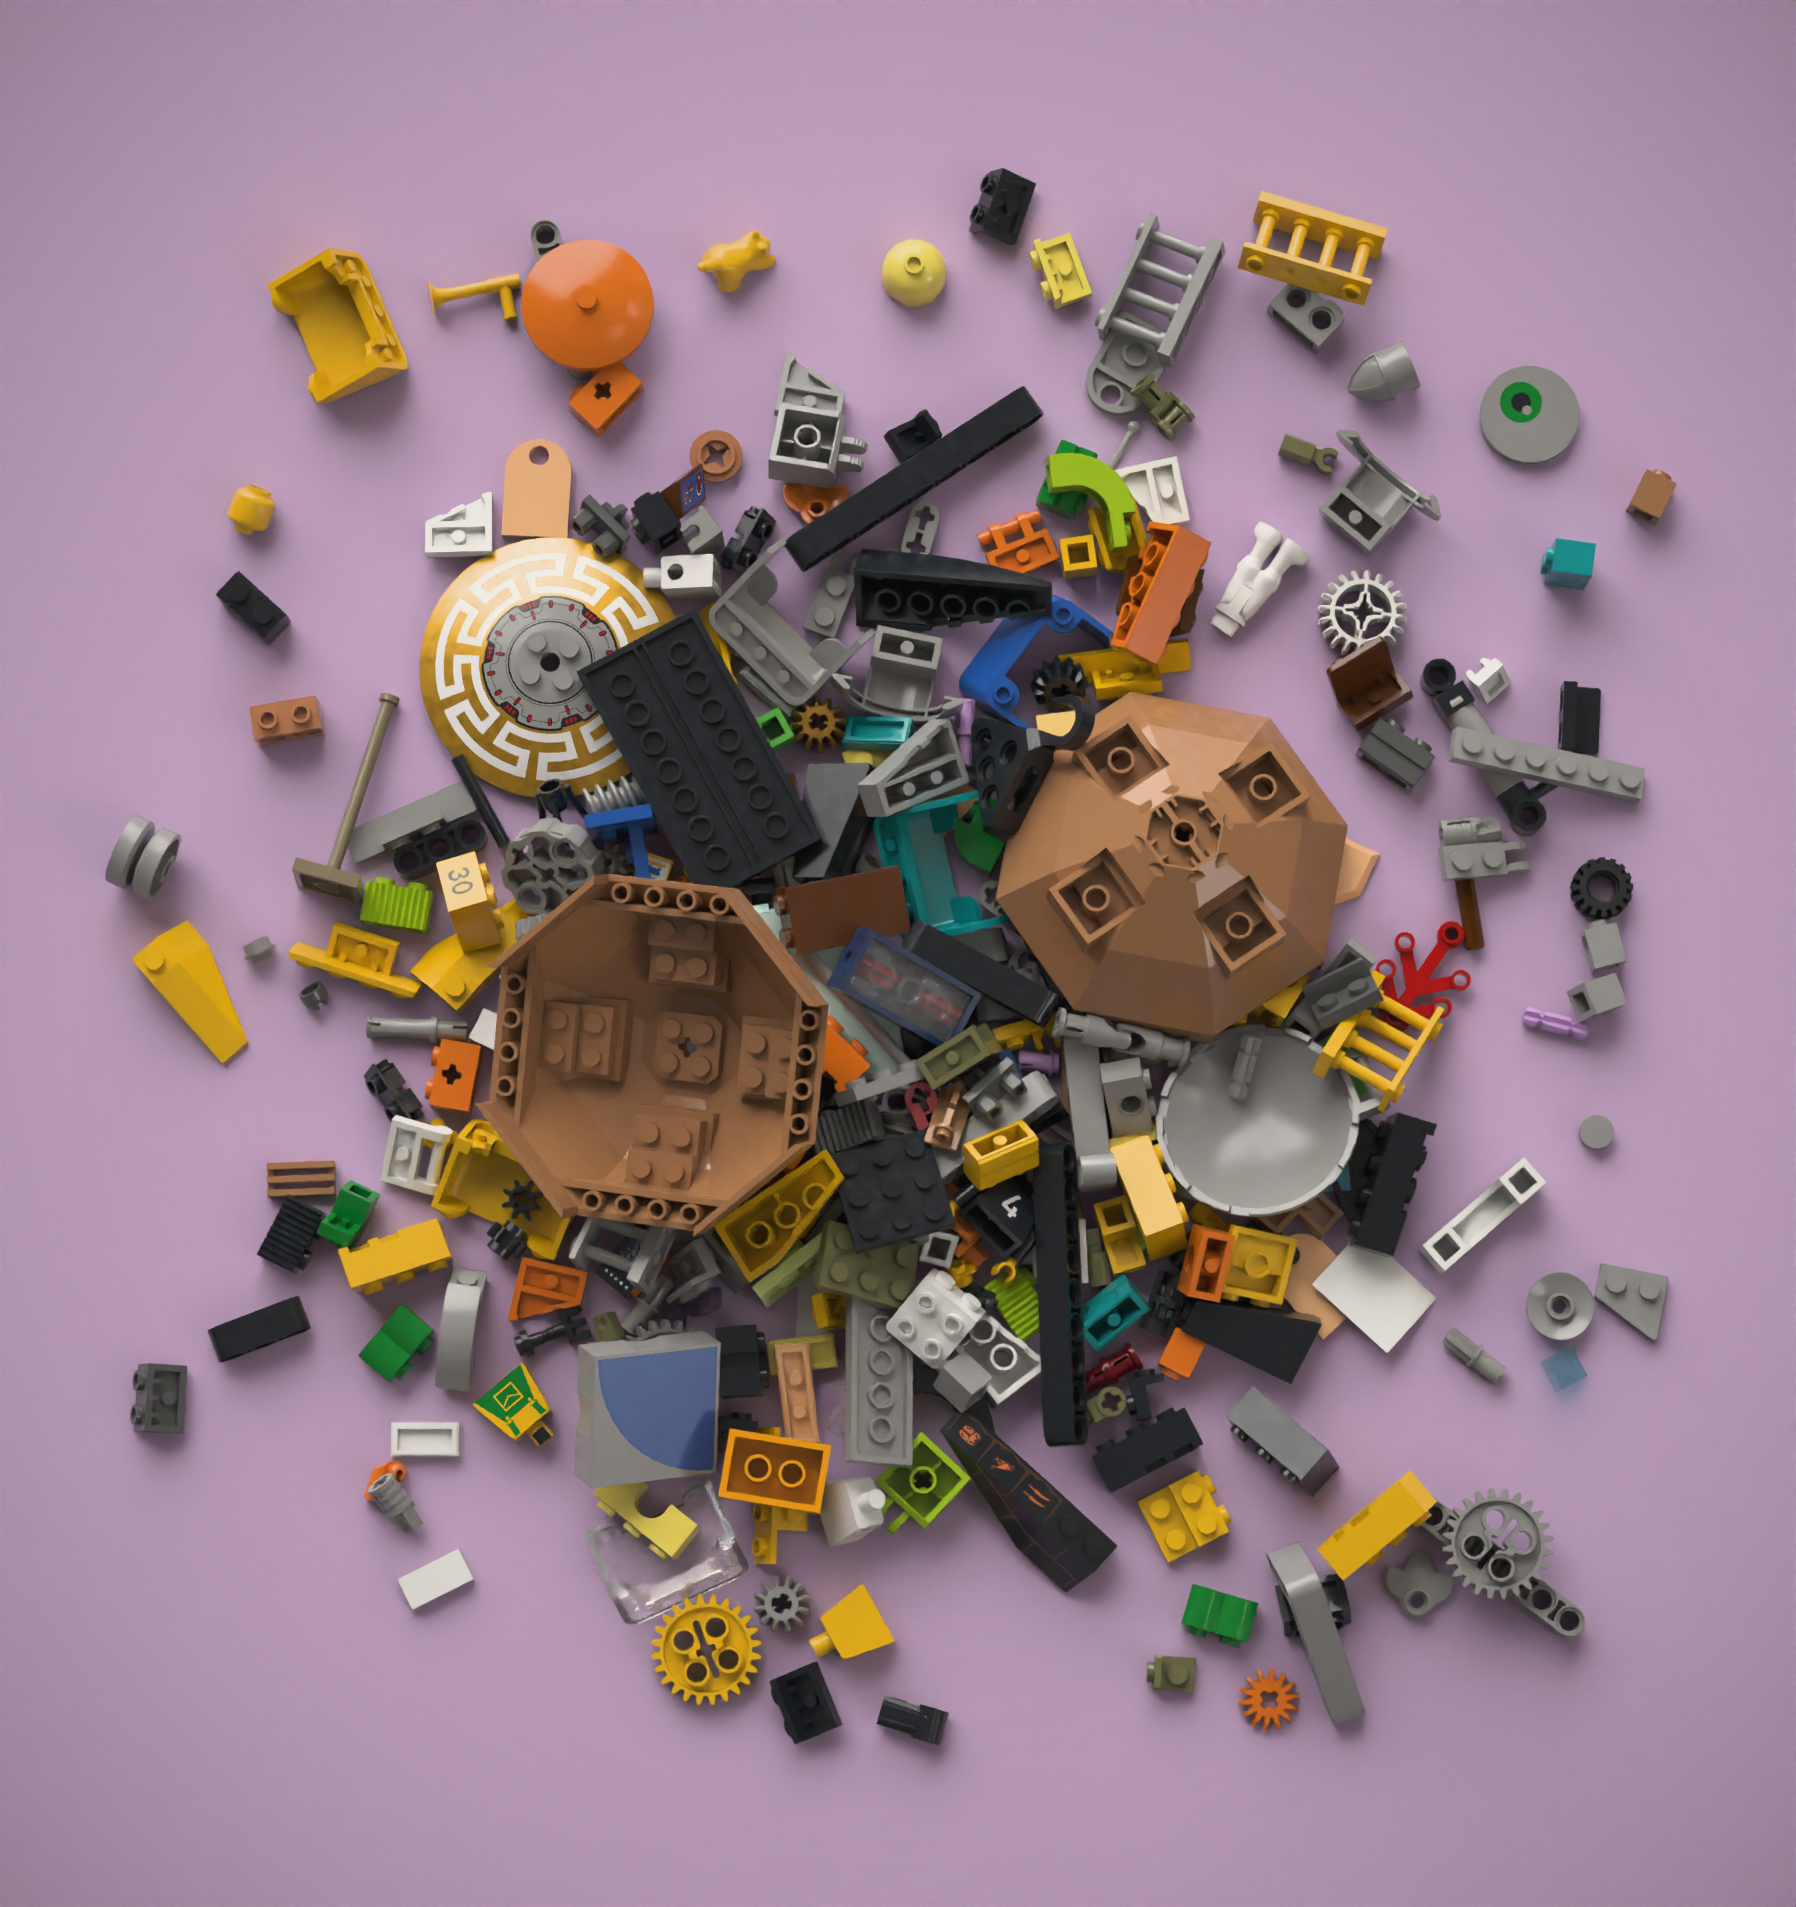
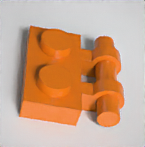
M1038 509L1027 514L1025 512L1016 514L1015 519L1001 525L997 523L987 527V531L977 534L981 547L993 542L997 548L986 553L989 565L1029 574L1060 560L1047 528L1036 533L1032 529V525L1042 522ZM1018 531L1022 532L1024 538L1010 544L1006 543L1004 537Z

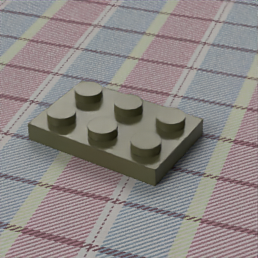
M831 1220L826 1221L823 1224L813 1288L897 1311L913 1292L920 1246L899 1242L856 1254L848 1225Z

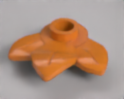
M785 483L783 485V498L787 507L794 512L800 513L803 522L808 525L848 499L849 491L848 486L842 484L834 485V489L804 484ZM822 509L823 511L821 513L816 514L813 513L811 510Z

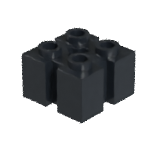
M756 1324L715 1328L716 1340L721 1342L719 1383L722 1399L762 1397L763 1389L769 1388L767 1366H761L760 1355L766 1354L764 1332H758Z

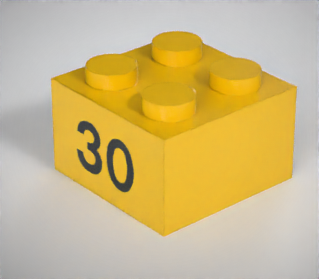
M475 851L437 862L436 865L448 912L463 954L502 943L499 929L505 926L500 909H493V907L497 906L498 900L493 884L486 885V883L491 882L486 863L479 864Z

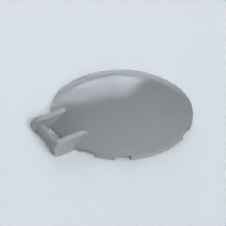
M1265 1024L1235 1027L1215 1035L1211 1044L1199 1043L1189 1051L1188 1059L1184 1066H1178L1169 1075L1160 1095L1161 1100L1158 1115H1156L1158 1144L1165 1163L1175 1180L1184 1190L1203 1204L1215 1210L1238 1216L1263 1217L1282 1214L1314 1200L1337 1180L1348 1164L1356 1146L1360 1121L1382 1113L1377 1108L1384 1095L1381 1091L1363 1082L1370 1099L1360 1102L1349 1073L1340 1068L1337 1070L1330 1068L1324 1079L1313 1074L1312 1070L1324 1047L1312 1040V1037L1288 1027L1281 1029L1266 1027ZM1244 1034H1254L1262 1039L1259 1052H1255L1258 1058L1252 1080L1247 1082V1086H1250L1248 1095L1244 1100L1235 1099L1228 1095L1230 1081L1234 1082L1232 1073L1238 1051L1243 1049L1240 1047L1241 1039ZM1354 1048L1344 1051L1346 1052V1057L1373 1071L1368 1061L1370 1057ZM1389 1102V1104L1387 1105V1107H1386V1109L1384 1110V1112L1391 1107L1390 1102Z

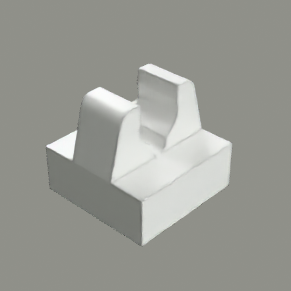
M1482 658L1480 660L1482 669L1477 674H1474L1471 670L1466 672L1478 697L1486 704L1491 702L1511 684L1503 664L1496 658L1492 661Z

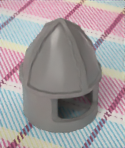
M1400 341L1377 352L1373 351L1363 359L1351 375L1348 385L1349 393L1361 400L1382 402L1395 400L1394 395L1408 389L1414 390L1421 387L1403 342Z

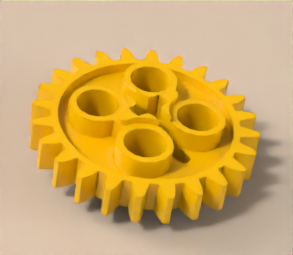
M699 1593L696 1604H692L690 1599L685 1597V1608L681 1609L676 1604H673L672 1609L675 1615L673 1617L667 1614L662 1615L663 1620L667 1623L666 1627H655V1630L662 1635V1638L652 1639L651 1644L660 1647V1651L652 1653L651 1658L661 1659L662 1663L657 1665L654 1670L655 1672H666L661 1683L666 1684L672 1681L674 1683L671 1691L672 1694L677 1693L680 1689L684 1690L683 1701L685 1702L691 1694L696 1695L697 1705L701 1704L703 1696H708L711 1705H714L716 1695L719 1694L727 1702V1691L731 1689L739 1695L741 1691L738 1683L740 1681L747 1685L751 1683L746 1676V1672L757 1673L758 1671L751 1664V1660L761 1659V1654L752 1651L753 1647L761 1645V1640L751 1639V1635L758 1631V1627L752 1626L747 1628L746 1624L751 1619V1615L748 1614L740 1617L738 1615L741 1610L740 1604L732 1610L728 1608V1597L721 1604H717L716 1594L714 1593L710 1597L709 1602H704L702 1594ZM716 1617L724 1621L726 1628L721 1635L713 1636L706 1630V1623L711 1618ZM694 1621L700 1623L707 1644H714L716 1646L712 1650V1657L720 1673L718 1678L713 1676L706 1655L704 1653H697V1650L701 1648V1642L694 1629ZM680 1631H688L693 1635L694 1643L687 1649L679 1648L674 1641L675 1635ZM728 1649L735 1651L739 1658L737 1664L730 1668L722 1666L719 1662L720 1653ZM696 1662L703 1664L707 1670L706 1676L698 1681L692 1680L687 1674L689 1665Z

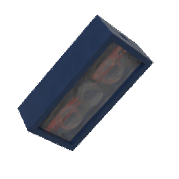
M862 926L857 927L826 984L934 1048H937L963 1031L982 996V993L926 960L878 932Z

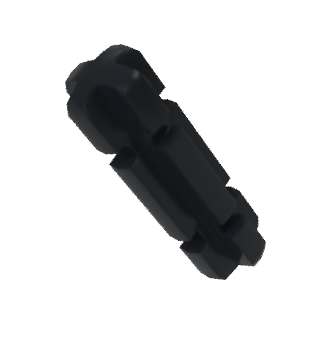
M973 1282L966 1287L960 1288L964 1293H970L980 1301L981 1307L987 1312H990L993 1307H997L999 1301L996 1300V1293Z

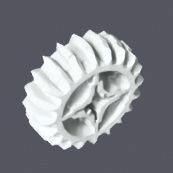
M1353 570L1350 573V582L1342 574L1338 577L1340 587L1330 582L1327 588L1331 594L1322 593L1320 600L1327 605L1318 606L1317 613L1325 615V617L1318 619L1317 624L1320 627L1329 626V628L1322 632V637L1326 639L1334 636L1330 647L1334 649L1339 643L1342 644L1341 655L1343 656L1347 655L1349 649L1356 651L1365 642L1379 636L1383 637L1388 646L1394 647L1397 642L1392 635L1402 636L1404 632L1398 625L1405 624L1407 617L1397 613L1405 611L1407 606L1406 603H1395L1401 598L1402 593L1401 591H1396L1391 594L1389 591L1392 589L1394 582L1390 580L1383 586L1380 584L1383 575L1380 573L1377 574L1375 581L1369 579V570L1364 571L1363 579H1359L1357 571ZM1353 591H1360L1356 603L1344 604V607L1336 606L1337 602L1344 595ZM1370 592L1384 602L1388 613L1372 605ZM1364 601L1363 609L1366 610V614L1369 613L1370 615L1366 617L1360 629V620L1357 619L1358 615L1354 616V614H1357ZM1336 617H1341V621L1349 622L1352 625L1354 637L1349 636L1340 628ZM1380 622L1388 623V626L1381 634L1373 638L1364 639L1367 627L1379 625Z

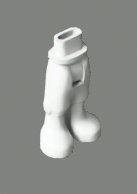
M1261 521L1254 529L1257 541L1252 552L1237 564V570L1229 582L1220 604H1217L1215 607L1217 613L1210 621L1213 627L1230 638L1238 627L1243 628L1245 622L1261 608L1272 593L1278 590L1281 576L1292 565L1303 566L1310 558V555L1289 538H1286L1269 567L1262 570L1263 562L1283 540V535Z

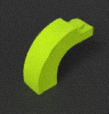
M1077 453L1048 455L1044 461L1048 493L1075 491L1093 498L1099 504L1105 516L1110 553L1123 552L1128 546L1127 542L1131 541L1130 523L1124 522V518H1131L1136 512L1132 494L1123 479L1110 466L1087 455Z

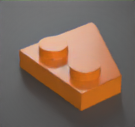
M522 1256L508 1320L515 1321L529 1316L581 1305L589 1271Z

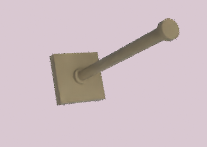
M381 693L379 701L381 705L328 864L322 865L296 857L292 871L298 888L356 905H362L365 891L361 876L342 871L340 868L393 709L398 706L400 701L397 696L389 693Z

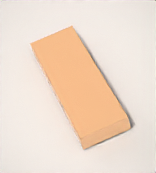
M805 1341L775 1345L785 1438L820 1443L809 1343Z

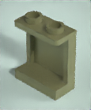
M983 1023L978 1027L975 1025L970 1026L915 1062L932 1090L950 1085L951 1081L958 1077L961 1078L975 1066L982 1065L1004 1050L989 1025Z

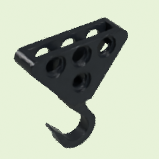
M1068 694L1064 697H1051V700L1075 709L1074 724L1071 730L1064 736H1056L1035 728H1022L983 717H977L973 721L971 736L982 823L985 826L1011 836L1019 831L1054 762V752L1056 750L1075 751L1083 746L1091 735L1095 722V711L1091 702L1073 694ZM985 738L989 739L990 745L986 751H983V741ZM993 762L994 772L989 779H986V770ZM996 791L997 802L990 808V797ZM1014 796L1015 806L1013 810H1009L1007 808Z

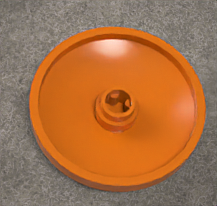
M578 240L558 246L536 263L529 273L523 288L521 309L527 334L535 347L546 358L570 370L593 372L605 370L624 362L640 348L653 322L654 298L652 287L645 271L629 253L607 242Z

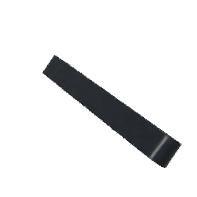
M1025 386L1016 389L791 535L786 540L787 543L784 547L802 572L811 569L1034 424L1043 416V411Z
M1066 1142L1039 1145V1151H1037L1039 1154V1166L1033 1168L1043 1431L1045 1441L1049 1447L1082 1446L1086 1443L1088 1437L1077 1163L1073 1145Z

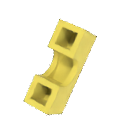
M645 1482L600 1487L594 1491L593 1494L600 1499L596 1505L611 1518L617 1513L626 1520L622 1526L637 1539L641 1534L647 1537L652 1542L648 1548L663 1560L669 1555L676 1561L701 1530L696 1523L672 1504L659 1517L647 1518L642 1516L639 1511V1500L649 1487Z

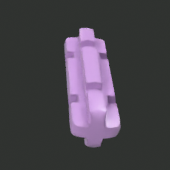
M1531 1007L1526 1008L1522 1019V1024L1532 1028L1539 1026L1540 1030L1563 1036L1571 1034V1038L1579 1040L1586 1038L1589 1029V1023L1586 1021L1578 1023L1577 1019L1571 1021L1570 1017L1547 1011L1540 1013L1539 1009Z

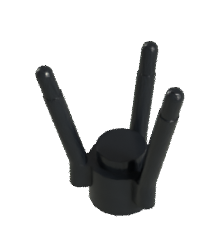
M549 779L541 783L534 793L538 802L539 820L546 818V810H548L550 814H553V818H557L562 822L560 812L567 808L568 799L583 820L584 815H588L585 808L574 795L570 783L563 785L560 779Z

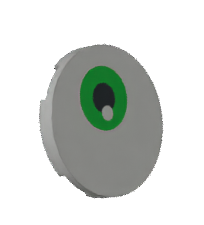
M1538 366L1516 367L1499 375L1487 388L1480 406V427L1488 445L1504 459L1523 464H1542L1559 456L1572 442L1579 424L1578 401L1569 384L1558 374Z

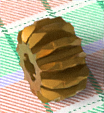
M814 696V706L810 707L807 702L801 704V708L805 713L793 711L792 717L800 722L792 723L790 728L794 732H800L795 737L797 744L807 739L805 750L810 752L813 745L818 744V752L821 754L825 750L824 743L827 742L832 749H835L837 743L833 737L843 739L845 732L839 728L846 726L847 719L837 718L843 712L841 706L830 710L832 699L827 698L824 705L821 706L819 697ZM817 719L819 722L825 720V729L822 731L819 728L812 730L813 720Z

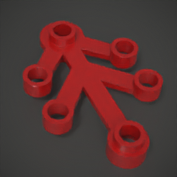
M1453 921L1445 922L1440 926L1436 935L1438 942L1418 971L1416 970L1413 947L1415 946L1414 936L1408 932H1402L1397 935L1394 940V947L1400 955L1406 989L1398 999L1393 981L1396 965L1393 961L1384 959L1375 968V971L1379 973L1380 966L1383 964L1389 965L1392 969V973L1385 976L1381 984L1382 990L1385 991L1383 995L1425 1018L1433 1016L1436 1011L1435 1005L1439 1002L1447 1005V1012L1442 1014L1440 1019L1446 1018L1451 1013L1452 1004L1444 997L1435 999L1429 1005L1410 1007V1005L1418 995L1452 989L1464 991L1470 985V975L1464 970H1457L1451 976L1428 980L1448 950L1459 947L1464 940L1462 926ZM1447 929H1454L1457 932L1455 940L1446 938L1445 931ZM1402 937L1408 938L1411 942L1410 947L1406 949L1400 947L1399 939ZM1457 975L1464 976L1466 984L1461 987L1457 986L1454 982V977ZM1381 1008L1379 1009L1377 1019L1401 1032L1409 1026L1408 1023L1401 1019L1398 1022H1392L1389 1019V1013Z

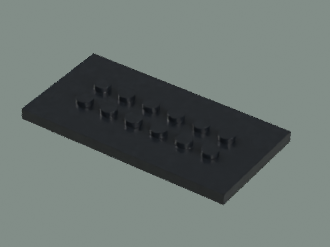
M695 609L577 671L578 677L648 804H651L655 817L692 884L735 888L822 841V837Z

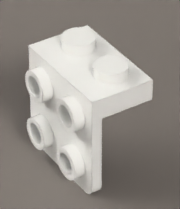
M933 1268L887 1322L886 1329L931 1368L937 1369L986 1311L981 1307L980 1301L975 1296L960 1290L949 1274Z

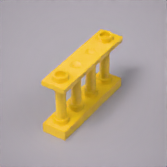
M1261 191L1253 218L1254 223L1261 225L1255 244L1244 243L1238 269L1364 306L1372 279L1363 277L1369 257L1379 259L1388 228ZM1274 229L1293 234L1287 254L1268 249ZM1305 238L1324 243L1319 263L1299 258ZM1337 248L1356 253L1350 273L1331 267Z
M1373 970L1371 975L1384 1000L1371 1007L1374 1009L1379 1007L1422 1031L1418 1040L1413 1039L1372 1016V1011L1367 1008L1339 1023L1322 1050L1312 1073L1324 1079L1330 1068L1335 1070L1338 1068L1385 1093L1377 1108L1384 1112L1390 1101L1396 1104L1406 1087L1402 1084V1081L1427 1040L1430 1039L1433 1042L1436 1040L1444 1025L1439 1022L1444 1008L1438 1006L1431 1019L1428 1020L1383 995L1385 991L1381 990L1380 986L1385 976ZM1363 1027H1366L1410 1053L1405 1061L1360 1037L1358 1035L1359 1032L1355 1028L1363 1029ZM1343 1047L1347 1049L1352 1047L1392 1069L1397 1074L1391 1082L1346 1057V1052L1342 1049Z

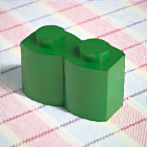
M401 1304L358 1356L388 1382H392L395 1378L401 1381L413 1367L409 1363L417 1352L423 1355L435 1340L431 1335L435 1330L407 1306Z
M1192 1584L1181 1624L1187 1626V1633L1206 1638L1207 1632L1220 1635V1643L1238 1648L1240 1642H1248L1258 1603Z

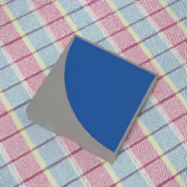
M705 1331L662 1335L644 1341L618 1340L578 1345L577 1393L580 1413L576 1428L575 1476L592 1489L716 1473L721 1342Z

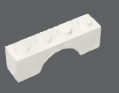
M1523 1157L1423 1244L1419 1250L1438 1272L1442 1274L1546 1184V1181Z

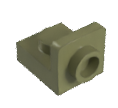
M1154 1655V1662L1147 1663L1146 1682L1153 1683L1152 1690L1194 1693L1196 1658Z

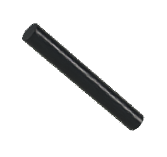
M463 754L452 759V764L498 847L501 848L511 841Z

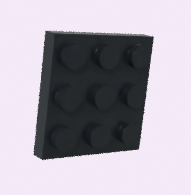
M926 1129L831 1155L845 1177L837 1187V1192L856 1254L955 1227V1219L932 1146L924 1143Z

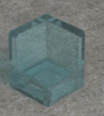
M1574 1344L1540 1362L1556 1392L1587 1376L1575 1353L1577 1348Z

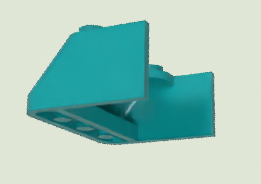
M978 790L919 803L887 817H876L874 820V832L882 866L900 867L910 928L915 919H918L949 936H954L1009 922L1007 915L983 919L980 906L974 898L970 896L957 897L942 832L950 831L957 825L958 811L956 803L979 797ZM903 933L899 935L904 940L908 933Z

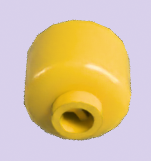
M247 484L246 488L237 489L227 512L228 518L235 522L234 529L252 536L254 531H265L276 507L274 500L270 498L272 493L251 484Z

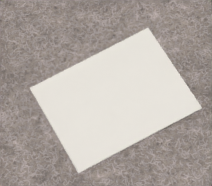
M1349 1243L1312 1285L1383 1351L1388 1353L1437 1298L1394 1258H1387L1349 1246Z

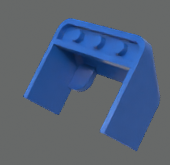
M1052 594V615L1015 620L1005 617L960 676L959 690L964 698L976 700V707L990 717L1003 723L1030 728L1011 714L1019 702L1020 693L1016 684L1005 675L1042 626L1046 625L1054 632L1060 634L1069 633L1078 626L1106 648L1110 645L1113 632L1074 603Z

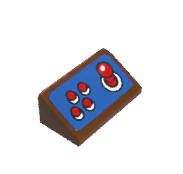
M701 463L661 491V495L679 520L706 500L704 472Z

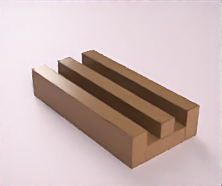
M334 1160L267 1163V1197L269 1198L286 1197L288 1194L293 1197L336 1195V1166ZM328 1169V1174L275 1176V1171ZM328 1181L327 1188H275V1183Z

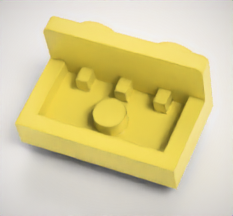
M1070 233L1042 243L1040 239L1033 241V251L1029 252V257L1034 270L1041 271L1044 279L1043 282H1040L1043 296L1046 301H1052L1054 309L1092 297L1091 288Z

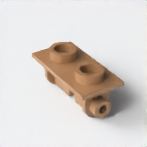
M956 1080L953 1084L949 1085L948 1089L941 1088L924 1143L953 1152L957 1151L970 1112V1108L962 1098L968 1092L964 1082Z

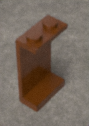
M883 866L872 871L791 887L775 888L776 896L773 897V906L776 915L780 916L782 929L779 931V939L790 955H800L848 945L858 926L870 928L884 937L908 933L910 930L899 866Z

